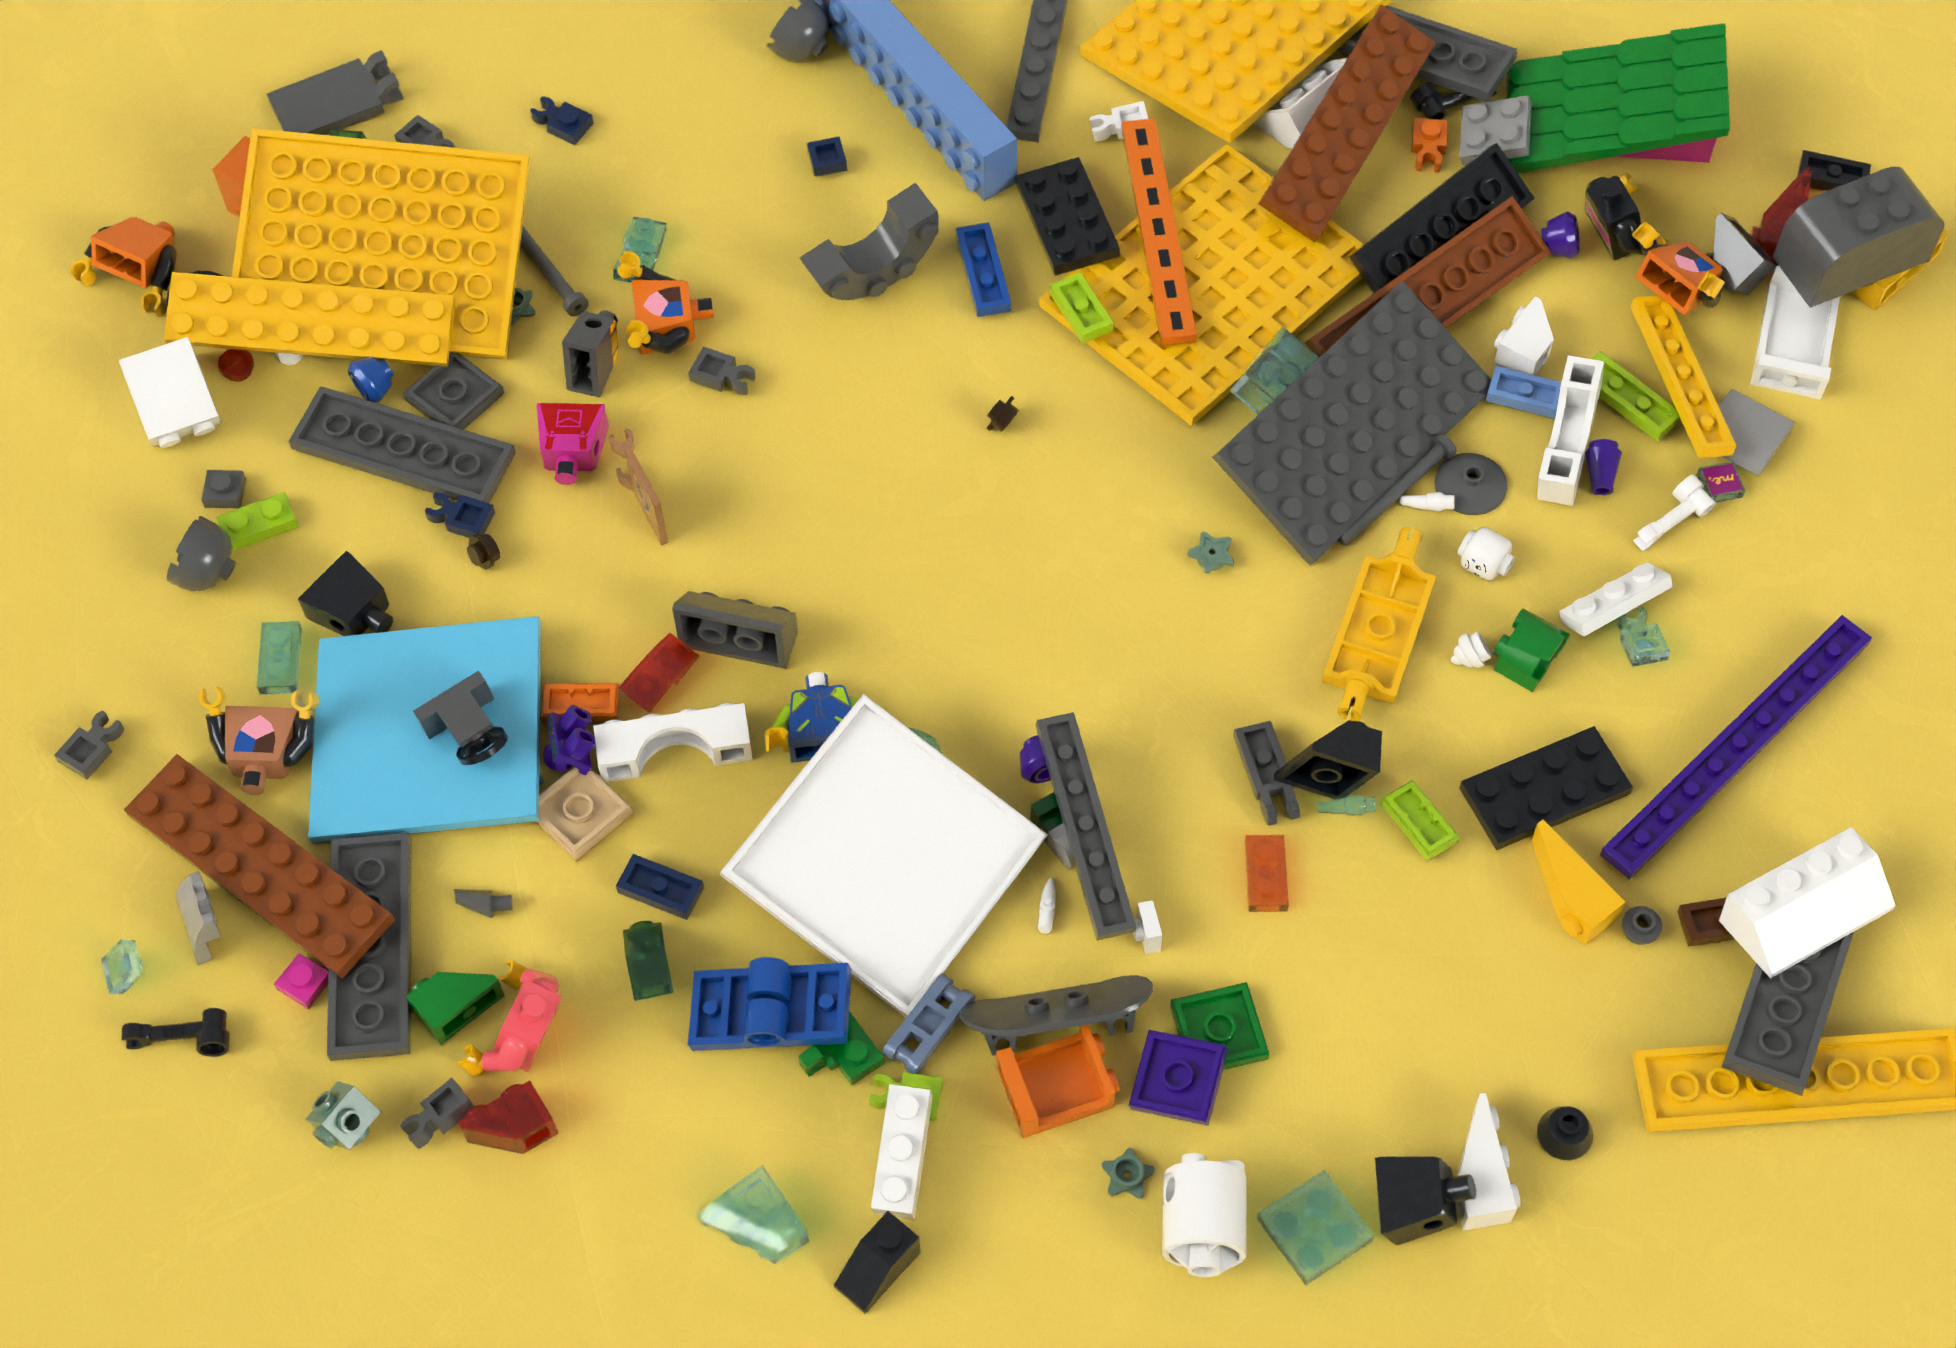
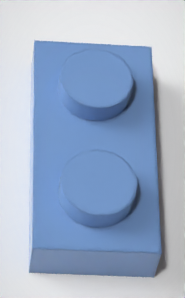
M1495 366L1486 401L1555 419L1561 382Z

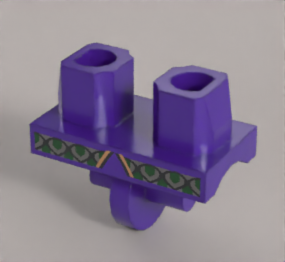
M571 705L563 716L552 712L546 719L550 743L543 751V759L546 766L552 770L562 772L573 765L580 774L586 776L592 768L589 753L596 745L595 737L585 730L592 722L591 715L588 711Z

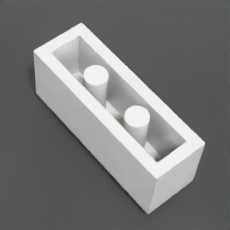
M889 1084L871 1209L876 1215H884L889 1211L895 1217L915 1220L933 1099L931 1091L928 1089Z

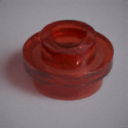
M229 349L218 360L220 373L225 378L234 382L247 379L254 367L252 355L247 350Z

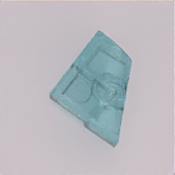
M763 1165L725 1191L698 1214V1218L704 1226L708 1227L710 1225L727 1234L733 1242L754 1249L760 1257L773 1264L809 1242L806 1228Z

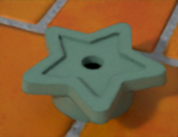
M515 288L513 304H517V306L513 307L511 325L520 317H532L535 315V310L529 304L533 295L531 290L523 291Z
M1202 532L1200 544L1190 549L1187 553L1189 557L1198 561V564L1204 569L1206 574L1219 570L1224 565H1234V560L1228 553L1232 542L1230 537L1215 539L1208 533ZM1214 550L1216 553L1210 554L1209 551Z
M1127 1148L1124 1154L1115 1161L1102 1162V1168L1111 1178L1108 1188L1109 1195L1114 1196L1126 1191L1138 1199L1143 1197V1181L1154 1173L1155 1168L1142 1164L1135 1156L1132 1148ZM1125 1172H1130L1131 1177L1126 1178L1123 1174Z

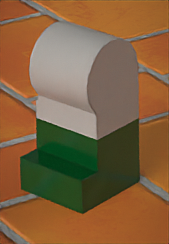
M1052 792L1031 804L1030 821L1048 834L1044 841L1067 869L1075 867L1056 796Z

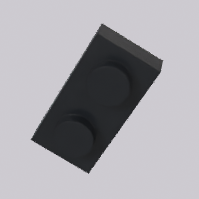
M1803 150L1795 184L1828 191L1869 175L1871 164Z

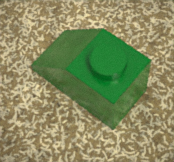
M437 972L432 977L424 978L417 982L411 992L406 995V998L413 1013L441 1045L505 995L495 975Z

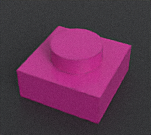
M298 953L274 985L278 991L309 1009L328 985L329 971Z

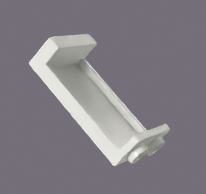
M1776 266L1768 285L1750 385L1821 400L1830 378L1831 368L1828 365L1840 296L1809 308L1782 269Z

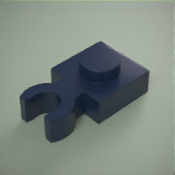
M542 96L540 99L541 106L545 109L544 111H538L534 108L530 110L532 120L540 125L546 124L548 133L573 145H576L594 124L592 114L567 102H564L558 108L549 97Z
M439 492L433 494V499L436 505L442 507L438 510L425 509V514L429 521L433 523L445 522L447 531L468 538L475 534L484 535L495 514L492 504L460 495L456 503L450 501L447 495Z

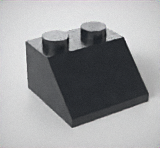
M1348 720L1312 743L1274 773V780L1341 801L1380 773L1382 731L1368 727L1360 721Z

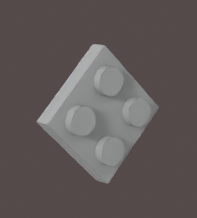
M1529 95L1463 106L1459 155L1463 166L1496 142L1508 159L1529 156L1532 111Z

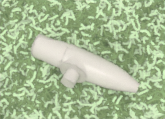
M1052 878L1048 879L1040 901L1037 929L1043 934L1050 933L1053 927L1056 887Z

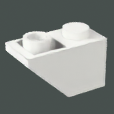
M1535 296L1527 307L1521 306L1512 320L1513 325L1509 330L1503 329L1494 343V347L1497 349L1494 364L1536 376L1548 361L1554 338L1542 301Z

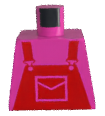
M537 403L539 442L544 468L549 471H556L555 480L558 483L564 485L574 484L577 480V471H593L596 469L609 428L605 404Z

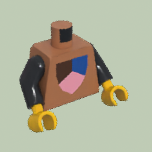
M216 687L217 701L211 704L206 698V690L201 689L198 696L199 702L202 706L209 708L206 721L210 743L220 762L228 765L233 776L242 778L241 790L251 795L262 794L266 778L283 779L287 777L291 766H295L311 749L314 717L311 716V711L316 709L320 703V698L316 692H310L307 706L302 703L303 691L296 690L291 696V703L294 708L226 706L225 712H221L220 706L225 701V692L220 687Z

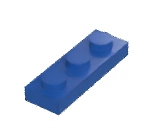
M990 223L956 228V239L977 317L1010 312L1011 300Z

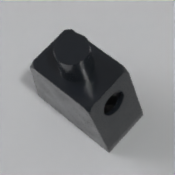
M345 551L298 598L307 619L342 636L360 635L368 628L376 633L387 632L393 623V617L385 612L389 606V601L384 588L348 551Z
M1439 1157L1375 1158L1381 1234L1394 1245L1404 1244L1453 1227L1457 1223L1456 1202L1476 1198V1186L1472 1175L1467 1174L1453 1177L1451 1167Z

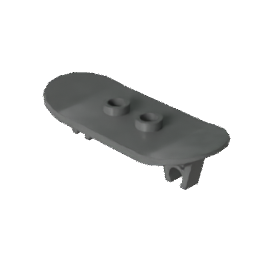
M1130 975L1091 984L1007 998L978 1000L962 1007L959 1018L967 1026L984 1034L992 1056L996 1055L997 1048L995 1043L999 1039L1008 1040L1007 1047H1011L1013 1052H1015L1017 1036L1105 1022L1111 1036L1116 1035L1113 1027L1114 1022L1118 1019L1126 1020L1124 1027L1127 1033L1133 1032L1135 1011L1149 999L1153 993V984L1146 977Z

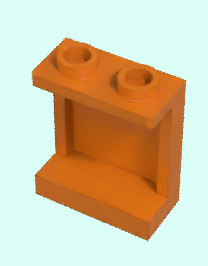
M1089 1025L1079 1026V1032L1075 1035L1015 1055L1011 1047L996 1051V1069L1023 1138L1114 1108L1115 1093L1119 1092V1084L1113 1069L1106 1070L1101 1058L1105 1056L1102 1040L1098 1033H1091Z

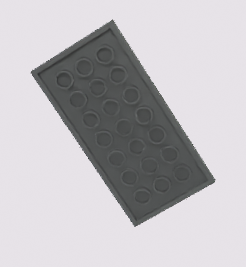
M1401 281L1212 458L1304 560L1311 565L1379 497L1435 446L1432 441L1438 435H1446L1487 395L1491 379L1410 288Z

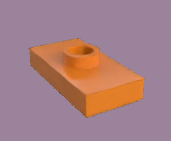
M543 684L542 722L547 723L546 719L552 712L563 716L571 705L588 711L592 722L618 720L619 684Z

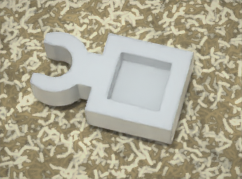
M1144 101L1112 108L1113 115L1099 114L1089 118L1094 140L1103 141L1113 134H1117L1118 139L1123 138L1121 130L1122 121L1148 119Z

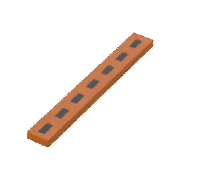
M1152 118L1122 121L1121 130L1161 346L1196 342L1197 333L1156 120Z

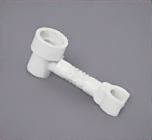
M1692 474L1683 480L1672 493L1681 504L1656 522L1643 527L1638 532L1640 536L1635 538L1633 542L1642 551H1645L1660 539L1664 533L1693 512L1700 518L1705 516L1713 509L1716 502L1703 490L1704 484Z

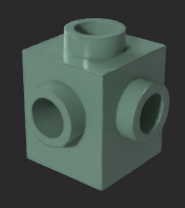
M337 1081L330 1091L324 1092L315 1100L312 1106L313 1111L306 1120L316 1128L312 1134L323 1145L330 1149L336 1145L350 1150L352 1146L358 1145L365 1139L369 1133V1126L381 1111L355 1086Z

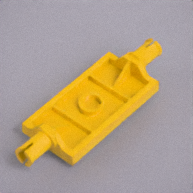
M1411 527L1401 528L1394 552L1390 553L1389 556L1378 559L1365 555L1322 678L1323 683L1346 689L1337 710V714L1345 720L1350 707H1353L1350 721H1359L1361 719L1367 696L1392 704L1395 702L1436 580L1435 575L1422 572L1416 564L1415 556L1423 539L1422 533L1417 529H1414L1412 538L1408 541Z

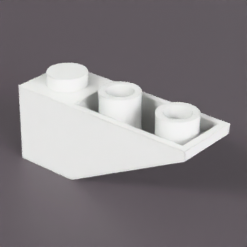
M1486 1093L1479 1094L1474 1107L1457 1176L1471 1174L1476 1186L1475 1199L1456 1202L1463 1231L1511 1223L1517 1208L1520 1207L1518 1187L1515 1182L1510 1183L1506 1170L1510 1167L1508 1150L1505 1144H1499L1496 1130H1499L1498 1113L1495 1106H1489Z

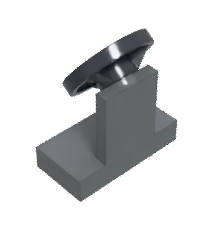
M479 671L413 710L429 739L448 728L460 746L456 756L463 765L477 764L490 758L502 749L508 740L502 727H493L481 707L494 700V697Z

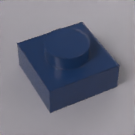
M840 136L807 142V151L814 177L847 171V161Z

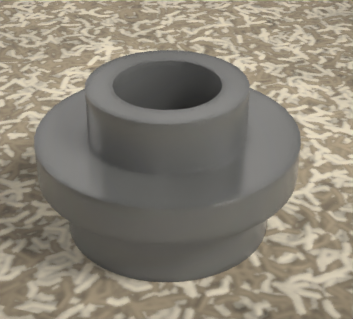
M1637 906L1625 913L1622 920V930L1627 939L1637 945L1650 944L1659 937L1662 931V921L1654 910L1644 906ZM1636 920H1642L1649 925V927H1640L1637 924Z

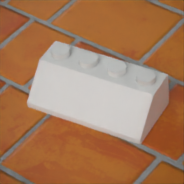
M1850 827L1729 893L1719 922L1761 969L1772 978L1894 910L1895 903L1878 854Z

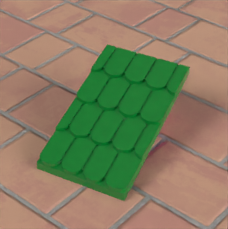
M1725 23L1671 30L1670 34L1627 39L1620 44L1563 51L1562 55L1516 61L1507 72V99L1527 95L1530 97L1532 103L1529 156L1508 160L1517 173L1612 156L1709 163L1716 139L1728 136L1730 130Z

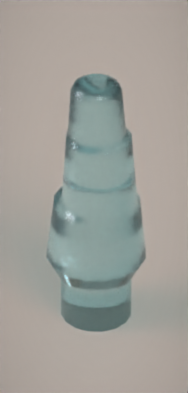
M1360 794L1323 801L1317 804L1318 812L1361 816L1366 812H1376L1375 797H1364Z

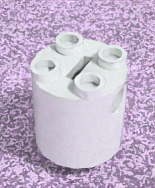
M1189 1153L1181 1157V1163L1166 1169L1163 1175L1162 1255L1166 1261L1187 1268V1272L1190 1275L1213 1277L1242 1263L1246 1258L1247 1177L1245 1175V1165L1237 1160H1226L1223 1162L1206 1161L1207 1158L1203 1154Z

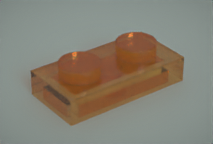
M1245 835L1248 912H1287L1289 902L1284 835Z

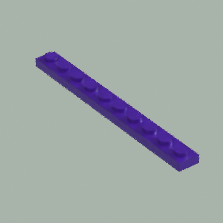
M1841 615L1602 848L1600 856L1630 880L1869 645L1872 637Z

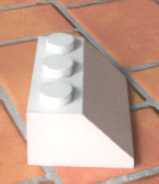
M1347 58L1322 62L1256 120L1254 124L1284 147L1292 148Z

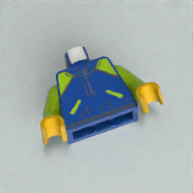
M823 672L808 674L805 678L807 689L796 690L791 694V704L783 706L773 726L765 732L766 752H770L772 747H782L783 752L790 751L791 763L810 761L856 704L858 699L848 696L845 686H829L828 676Z

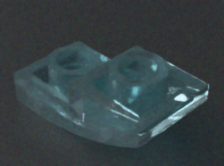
M633 217L623 236L624 248L619 258L625 251H632L639 256L640 266L644 265L654 270L663 244L667 224L648 218ZM618 258L613 268V279L632 283L631 280H635L634 275L627 279L619 276L618 268L622 263L619 262Z

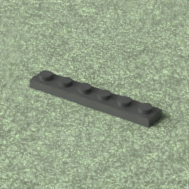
M1033 0L1007 122V128L1017 140L1039 142L1068 0Z
M1072 712L1037 720L1036 730L1096 940L1133 933L1137 927L1075 714Z

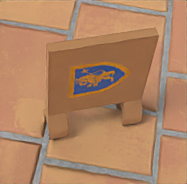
M630 429L624 430L627 439L624 442L615 441L614 436L611 435L609 439L613 452L627 460L629 475L623 474L620 467L616 469L619 483L634 492L660 544L668 543L661 503L634 454L635 441L632 431Z

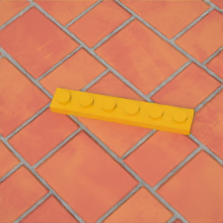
M1658 295L1634 297L1631 310L1698 458L1732 456L1736 443L1673 307Z

